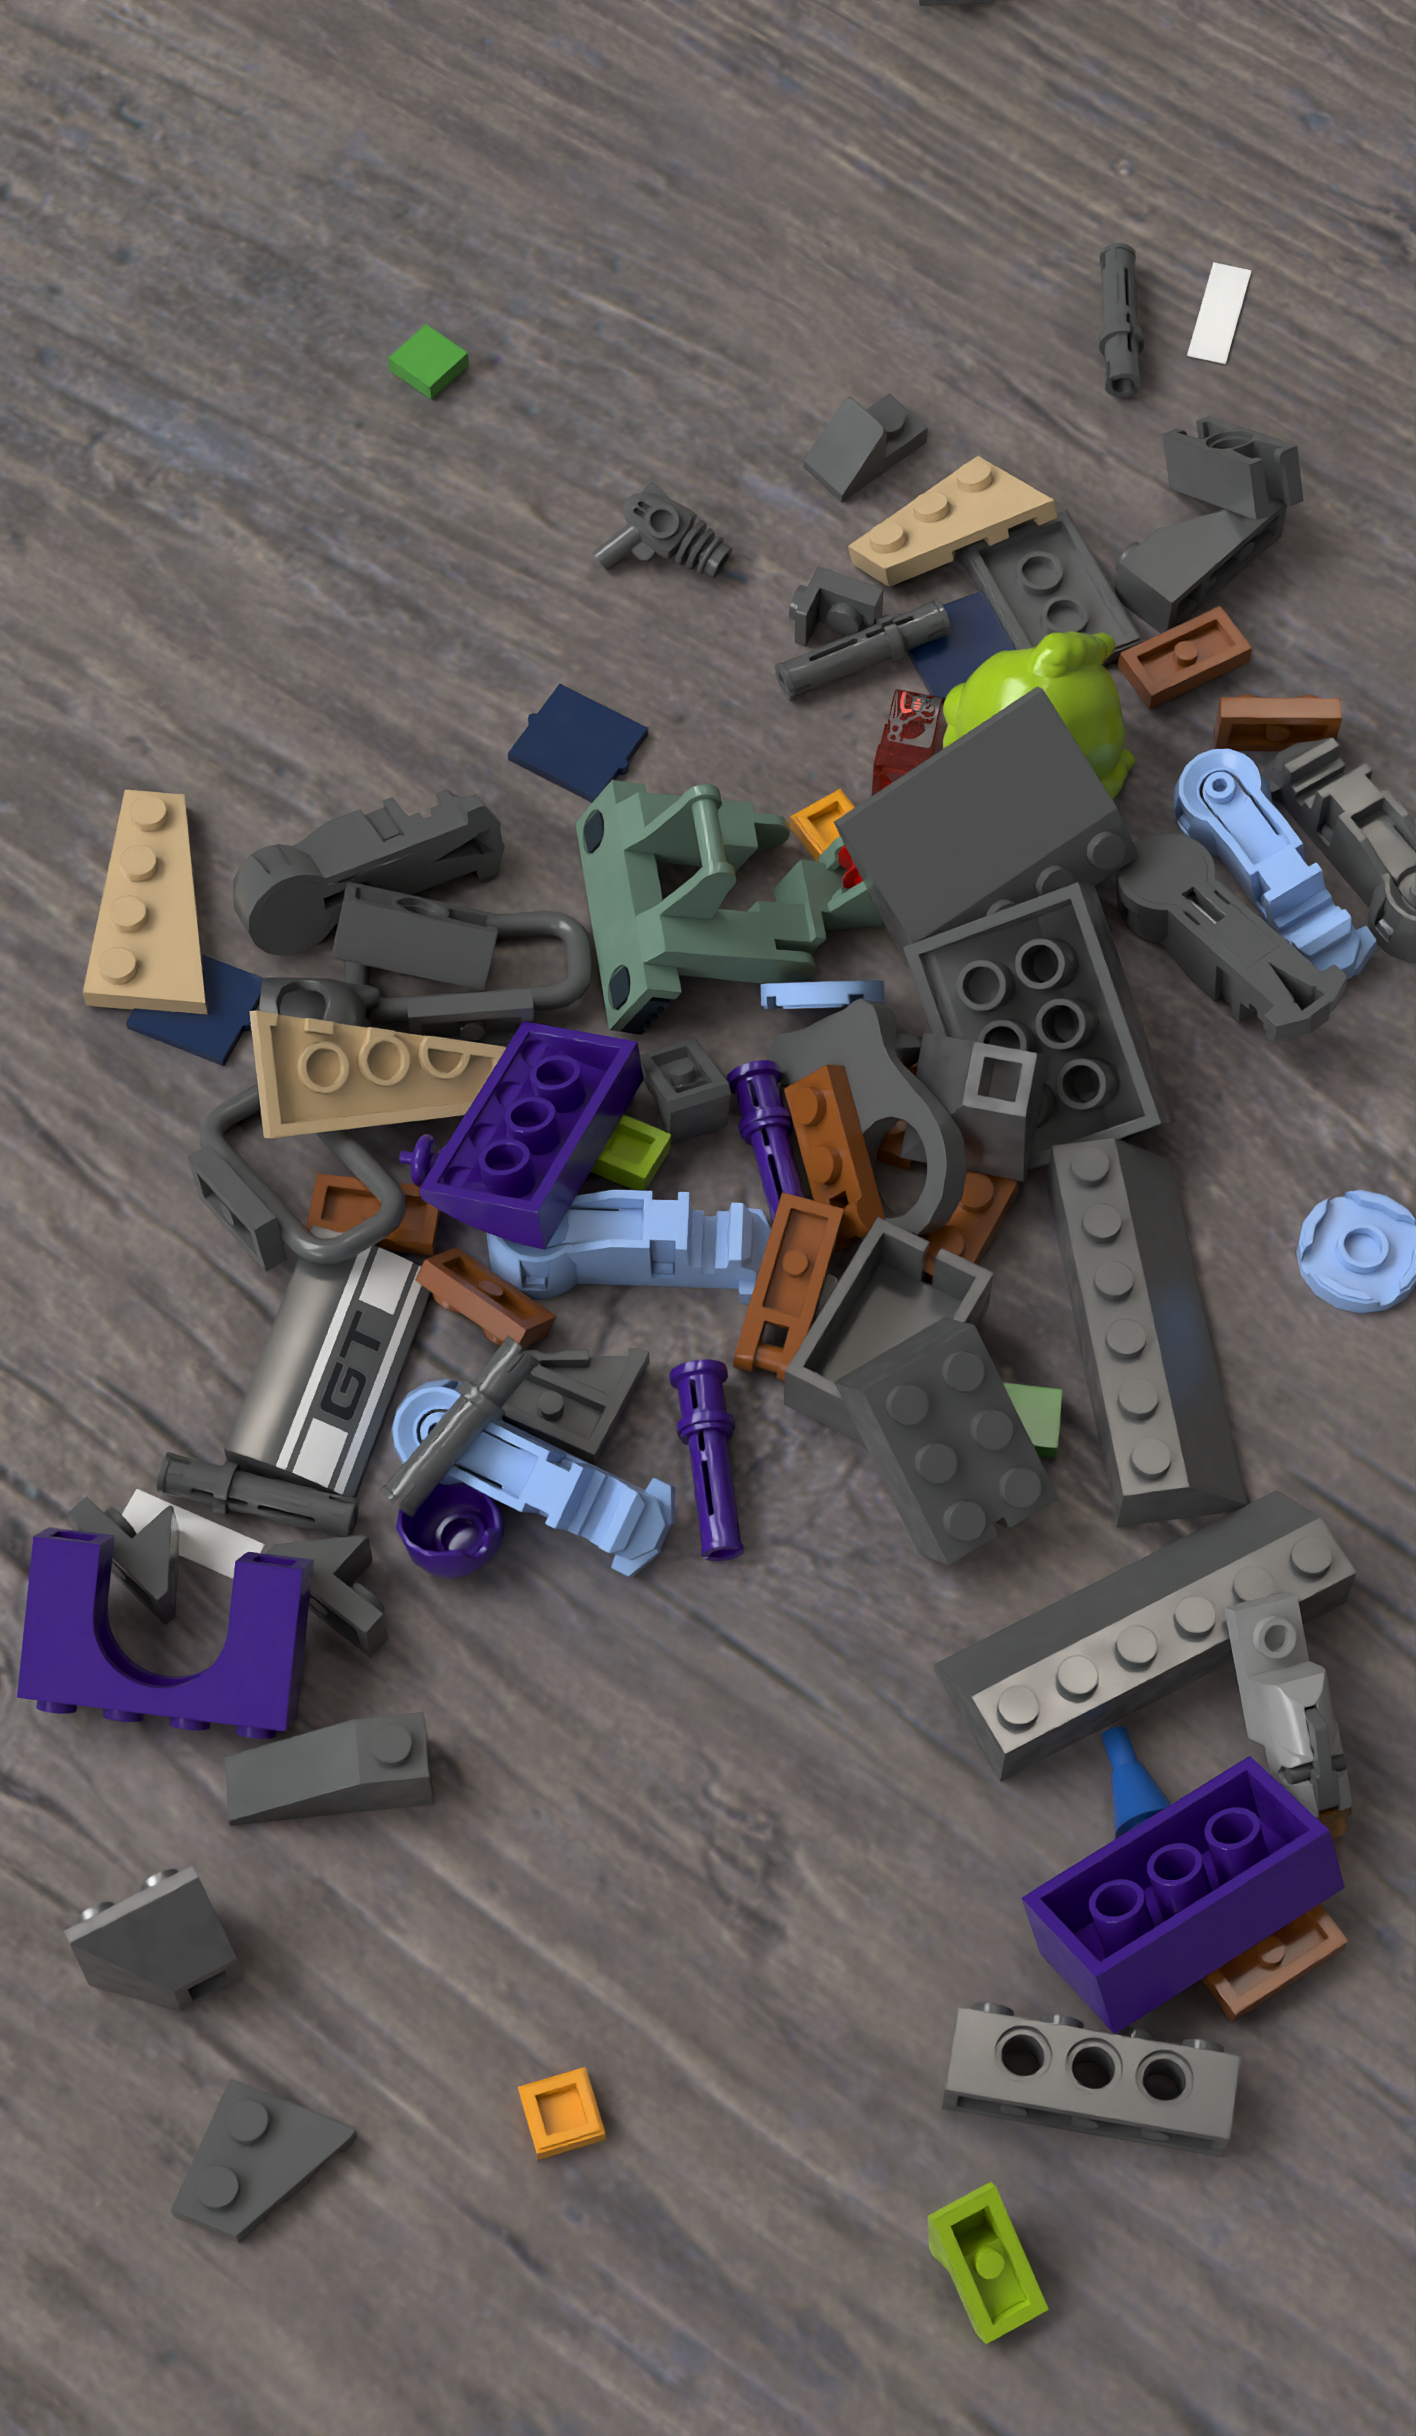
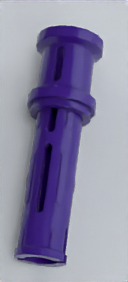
M759 1060L734 1068L728 1073L726 1080L729 1083L730 1092L737 1096L742 1116L738 1124L741 1138L745 1140V1143L753 1146L762 1188L773 1224L782 1192L802 1198L805 1197L789 1140L794 1124L790 1110L784 1108L778 1086L783 1078L780 1066L774 1061Z
M704 1359L685 1362L673 1368L669 1373L671 1386L678 1390L682 1419L676 1424L677 1435L683 1444L689 1446L694 1496L702 1543L701 1555L702 1558L705 1557V1560L708 1561L731 1560L744 1553V1545L741 1542L735 1487L727 1441L732 1437L736 1428L733 1415L727 1413L723 1383L728 1378V1370L725 1363L718 1360Z

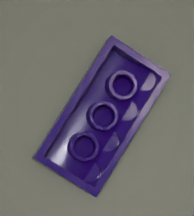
M523 1021L419 1189L421 1199L453 1218L481 1231L519 1244L545 1250L644 1080L638 1042Z

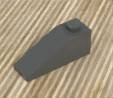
M1268 497V500L1273 502L1274 511L1271 515L1259 520H1254L1225 509L1158 528L1141 544L1138 542L1130 544L1120 555L1115 567L1118 572L1115 586L1117 597L1121 604L1160 634L1184 623L1282 536L1287 505L1282 500Z
M424 1712L353 1719L225 1756L228 1821L230 1826L434 1804L429 1739Z

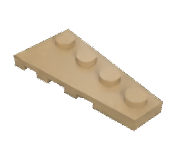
M137 790L124 791L83 988L86 1006L131 1010L137 1008L208 1015L188 813L184 794Z
M249 1011L264 1138H278L465 1115L506 1049L503 1046L401 1033L373 1027L367 1028L339 1024L332 1021L298 1018L263 1011Z

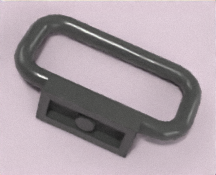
M555 911L498 914V934L496 939L552 935L561 938L566 948L567 977L558 984L548 986L394 998L381 997L380 1002L366 1012V1018L376 1022L390 1023L409 1021L410 1034L507 1048L523 1021L535 1023L534 1011L567 1007L580 999L589 988L592 976L590 942L585 928L575 918ZM344 961L346 983L370 986L369 966Z
M258 1084L220 1104L208 1114L200 1128V1145L202 1149L188 1156L199 1198L265 1272L287 1260L284 1248L285 1243L295 1254L304 1260L317 1264H335L353 1258L388 1237L400 1226L406 1214V1197L399 1184L347 1129L316 1133L319 1138L380 1201L381 1207L376 1214L339 1236L327 1239L314 1236L224 1138L226 1132L231 1127L261 1110Z

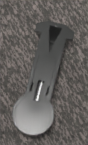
M1334 738L1295 743L1279 752L1275 761H1272L1261 775L1269 781L1272 802L1278 800L1367 905L1369 908V930L1375 937L1377 944L1386 953L1409 963H1416V824L1412 817L1388 788L1379 792L1370 781L1372 769L1366 763L1345 774V764L1339 758L1340 745Z
M447 789L437 792L438 805L430 808L432 816L424 819L420 813L408 816L393 797L383 800L384 808L366 815L359 809L327 821L298 844L293 846L271 845L251 854L240 865L233 879L234 910L255 946L268 954L281 956L304 952L320 943L331 932L333 927L338 924L347 881L414 895L470 872H474L480 881L496 875L505 849V845L502 842L500 821L476 794L469 797H459Z
M1168 832L1150 834L1133 842L1139 856L1116 871V896L1119 911L1135 934L1145 940L1161 943L1188 978L1213 1001L1222 997L1231 1005V1017L1238 1023L1258 1010L1257 1017L1263 1022L1266 1037L1274 1044L1292 1037L1309 1034L1329 1020L1330 1012L1334 1011L1347 988V975L1334 964L1321 972L1215 878V864L1212 856L1198 841L1188 836Z

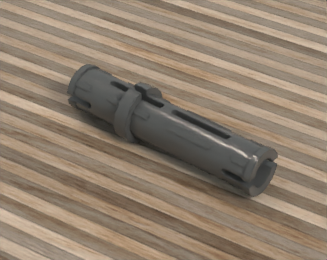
M1113 243L1106 246L1104 253L1100 252L1099 255L1104 329L1099 335V349L1102 355L1105 356V390L1114 397L1123 398L1135 395L1138 392L1137 388L1141 389L1142 387L1139 354L1144 348V335L1137 322L1135 250L1124 243Z
M935 599L917 609L893 618L888 614L876 618L875 625L863 631L831 642L797 658L776 664L775 673L781 690L790 701L810 690L832 683L888 659L894 663L904 659L905 652L952 633L948 614L940 600Z
M506 1336L504 1343L472 1382L467 1379L463 1381L458 1387V1391L462 1393L460 1397L447 1410L441 1420L390 1481L380 1489V1492L394 1503L410 1483H414L415 1486L399 1504V1509L413 1518L417 1514L419 1507L467 1448L475 1441L491 1419L498 1422L506 1413L502 1406L532 1370L540 1365L541 1362L526 1350L510 1370H506L507 1365L522 1349L521 1345L510 1336Z
M170 1452L166 1453V1457L162 1461L157 1480V1493L179 1498L183 1497L212 1505L213 1512L228 1515L230 1510L240 1513L244 1512L338 1537L351 1536L359 1511L360 1501L358 1498L335 1495L302 1485L257 1476L253 1473L241 1471L240 1464L225 1461L223 1466L192 1460L191 1458Z

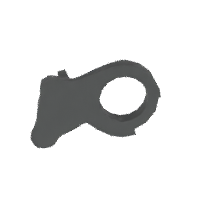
M858 999L844 1010L829 1015L807 1028L789 1033H780L775 1037L770 1047L768 1060L779 1064L783 1077L780 1081L781 1085L790 1086L825 1065H844L876 1185L875 1167L877 1154L885 1134L898 1121L902 1120L907 1121L917 1130L925 1147L928 1168L925 1187L916 1205L903 1216H897L885 1204L878 1190L885 1221L918 1237L932 1234L947 1224L963 1197L967 1173L965 1147L961 1131L946 1108L907 1069L918 1063L923 1037L898 1032L893 1011L882 1003L865 999Z

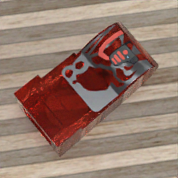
M899 689L895 690L888 724L884 726L881 743L878 744L874 760L872 796L893 783L889 780L886 773L903 776L935 755L944 698Z

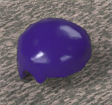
M439 1483L419 1507L417 1514L413 1518L399 1509L396 1530L409 1556L418 1567L434 1577L457 1579L478 1570L496 1554L504 1536V1521L502 1513L492 1497L466 1483L450 1485Z

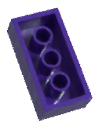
M1248 1756L1026 1894L1021 1899L1040 1954L1102 2022L1116 2034L1341 1891L1345 1886L1330 1830L1251 1756Z

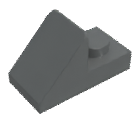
M888 394L867 410L849 396L841 403L806 456L804 469L842 503L927 443L928 428L891 394Z
M695 1038L640 1054L644 1076L643 1081L657 1100L663 1129L665 1132L672 1134L671 1144L722 1129L727 1125L731 1098L729 1083Z
M86 1496L67 1513L72 1530L115 1535L111 1574L166 1625L176 1614L180 1529L173 1506L170 1505L136 1534L130 1523L116 1509L109 1507L103 1512Z
M357 1535L274 1544L265 1553L314 1560L309 1610L370 1658L386 1642L388 1635L384 1614L382 1613L385 1610L383 1604L366 1587L359 1583H354L373 1560L370 1541L367 1536Z

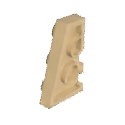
M977 456L848 546L851 562L854 566L886 586L891 587L954 561L955 550L981 539H984L989 546L1009 538L1008 528L1033 518L1038 526L1057 519L1054 499Z

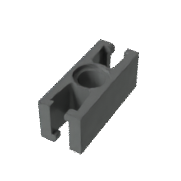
M1212 416L1196 421L1198 438L1187 436L1186 431L1181 429H1174L1163 434L1169 487L1172 490L1254 520H1259L1273 513L1274 505L1272 501L1268 500V497L1282 500L1287 506H1293L1304 501L1297 445Z
M347 881L332 958L484 991L498 934V914Z

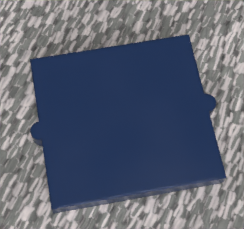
M982 591L943 604L951 623L950 629L952 633L950 635L907 651L931 698H942L940 706L944 704L946 696L956 685L966 682L972 673L991 656L1003 650H1015Z
M559 684L537 714L532 713L528 716V727L508 752V760L593 803L611 780H616L619 774L625 775L628 773V762L648 736V728Z
M202 954L208 1015L134 1008L126 1025L127 1029L224 1066L243 1032L251 1030L249 1011H256L260 1004L263 978Z

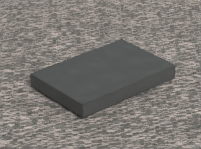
M1067 510L1057 513V519L1040 526L1036 522H1032L1009 530L1008 539L991 546L985 540H981L962 547V563L978 591L984 593L1015 650L1037 646L1046 635L1051 633L1074 631L1093 635L1102 632L1111 635L1116 644L1114 652L1103 664L1106 667L1119 662L1121 652L1144 642Z

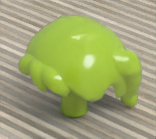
M1074 631L1051 633L1046 635L1037 646L1021 650H1003L994 654L980 665L966 682L956 685L946 696L943 704V714L948 726L943 738V749L1039 686L1047 694L1108 794L1114 800L1122 790L1128 773L1136 764L1135 756L1128 749H1123L1126 730L1120 697L1114 680L1103 666L1106 659L1115 650L1116 644L1111 635L1102 632L1093 635Z

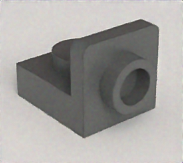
M818 566L808 587L799 585L790 604L788 616L789 619L795 620V643L807 646L818 622L827 624L835 631L845 635H853L875 625L876 618L882 616L884 589Z

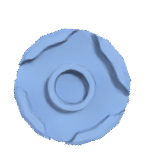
M878 980L761 984V1006H764V1009H780L782 1006L783 1009L848 1007L858 999L884 1003V981Z
M1364 1190L1345 1192L1344 1197H1336L1329 1201V1197L1318 1203L1303 1222L1296 1251L1301 1276L1314 1294L1335 1308L1360 1314L1385 1311L1405 1300L1416 1286V1220L1409 1210L1386 1195Z

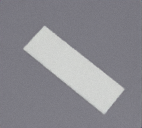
M1213 262L1187 356L1226 364L1252 270Z
M136 1489L122 1513V1516L138 1534L165 1508L170 1505L173 1506L180 1529L179 1556L232 1579L235 1561L246 1552L260 1553L265 1545L139 1489Z

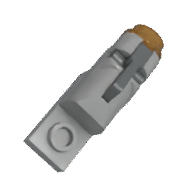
M1284 1591L1224 1607L1248 1738L1265 1746L1270 1775L1330 1830L1332 1839L1344 1835L1348 1832L1346 1818L1352 1814V1796L1346 1759L1344 1757L1339 1727L1334 1716L1326 1670L1323 1666L1309 1661L1297 1595Z

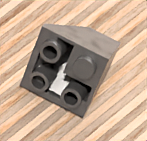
M924 1033L915 1077L946 1108L959 1127L964 1140L967 1171L1026 1181L1049 1056ZM907 1122L900 1158L927 1163L923 1142L917 1130Z
M193 1865L180 1872L177 1869H168L153 1875L141 1885L139 1893L116 1905L113 1902H103L92 1906L77 1917L76 1925L63 1931L88 1985L179 2012H183L244 1980L237 1957Z

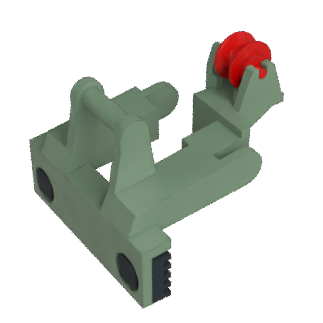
M611 780L575 823L609 1030L642 1035L645 1032L644 1028H649L651 1021H655L658 1018L657 1014H662L664 1007H668L671 1004L670 999H676L682 993L679 975L761 984L807 982L816 974L815 960L811 954L827 939L826 931L864 926L881 928L884 925L841 836L835 839L818 857V862L801 859L773 888L776 902L757 901L748 911L718 909L727 893L737 882L735 871L757 849H771L785 843L790 837L788 821L783 816L755 813L753 802L722 800L720 789L711 784L694 786L682 796L647 793L645 784ZM656 862L702 867L692 878L664 900L662 899Z

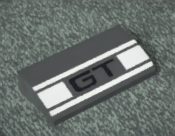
M312 1225L310 1230L314 1236L322 1239L334 1238L342 1234L316 1225ZM375 1245L353 1258L335 1264L322 1265L299 1257L225 1445L224 1451L227 1462L240 1464L241 1471L253 1473L257 1476L302 1485L335 1495L356 1498L433 1294L415 1281L421 1266Z

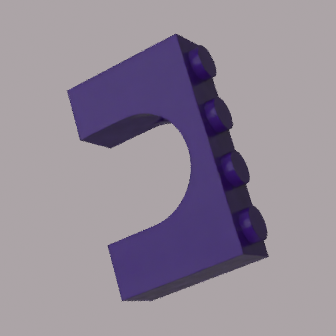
M48 1527L33 1536L17 1698L37 1700L36 1708L49 1713L77 1712V1706L102 1708L104 1718L120 1722H139L143 1720L144 1714L170 1717V1726L184 1730L210 1729L211 1722L237 1725L236 1734L255 1739L276 1738L277 1731H286L297 1720L314 1560L246 1552L235 1561L227 1637L217 1660L209 1668L195 1674L165 1676L150 1672L133 1662L122 1651L113 1636L108 1618V1598L115 1535Z

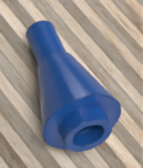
M1122 1726L1110 1728L1101 1736L1113 1770L1111 1780L1115 1839L1171 1805V1802L1150 1773L1138 1761L1128 1731Z

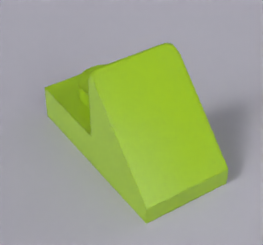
M992 2182L928 2215L929 2249L932 2255L950 2273L975 2333L985 2344L994 2341L1049 2310L998 2189Z

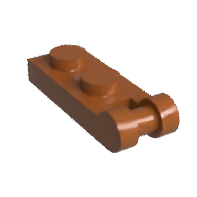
M825 1065L786 1087L784 1090L814 1201L842 1208L846 1213L835 1254L851 1246L855 1236L865 1238L877 1217L885 1220L845 1067L844 1065Z
M782 1192L735 1351L733 1368L752 1373L755 1367L777 1373L776 1379L785 1382V1371L814 1324L846 1213L844 1209ZM767 1324L789 1330L784 1348L762 1342Z

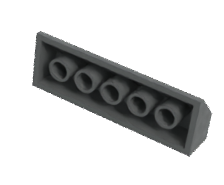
M1116 1138L1051 1146L1046 1184L1116 1527L1228 1513L1246 1506L1247 1502L1171 1160Z
M1276 1490L935 1663L933 1670L999 1781H1002L1234 1661L1224 1607L1288 1591L1296 1594L1298 1597L1302 1624L1304 1625L1346 1603L1357 1572L1321 1517Z

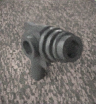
M652 482L641 493L633 494L624 500L623 514L627 525L593 552L606 571L631 551L643 562H649L656 553L667 560L677 553L675 557L676 564L683 565L686 562V567L691 569L698 565V574L706 573L710 577L715 578L728 561L732 548L723 543L724 539L722 537H717L713 541L715 533L711 528L706 530L707 524L703 520L695 524L697 514L671 500L657 484Z

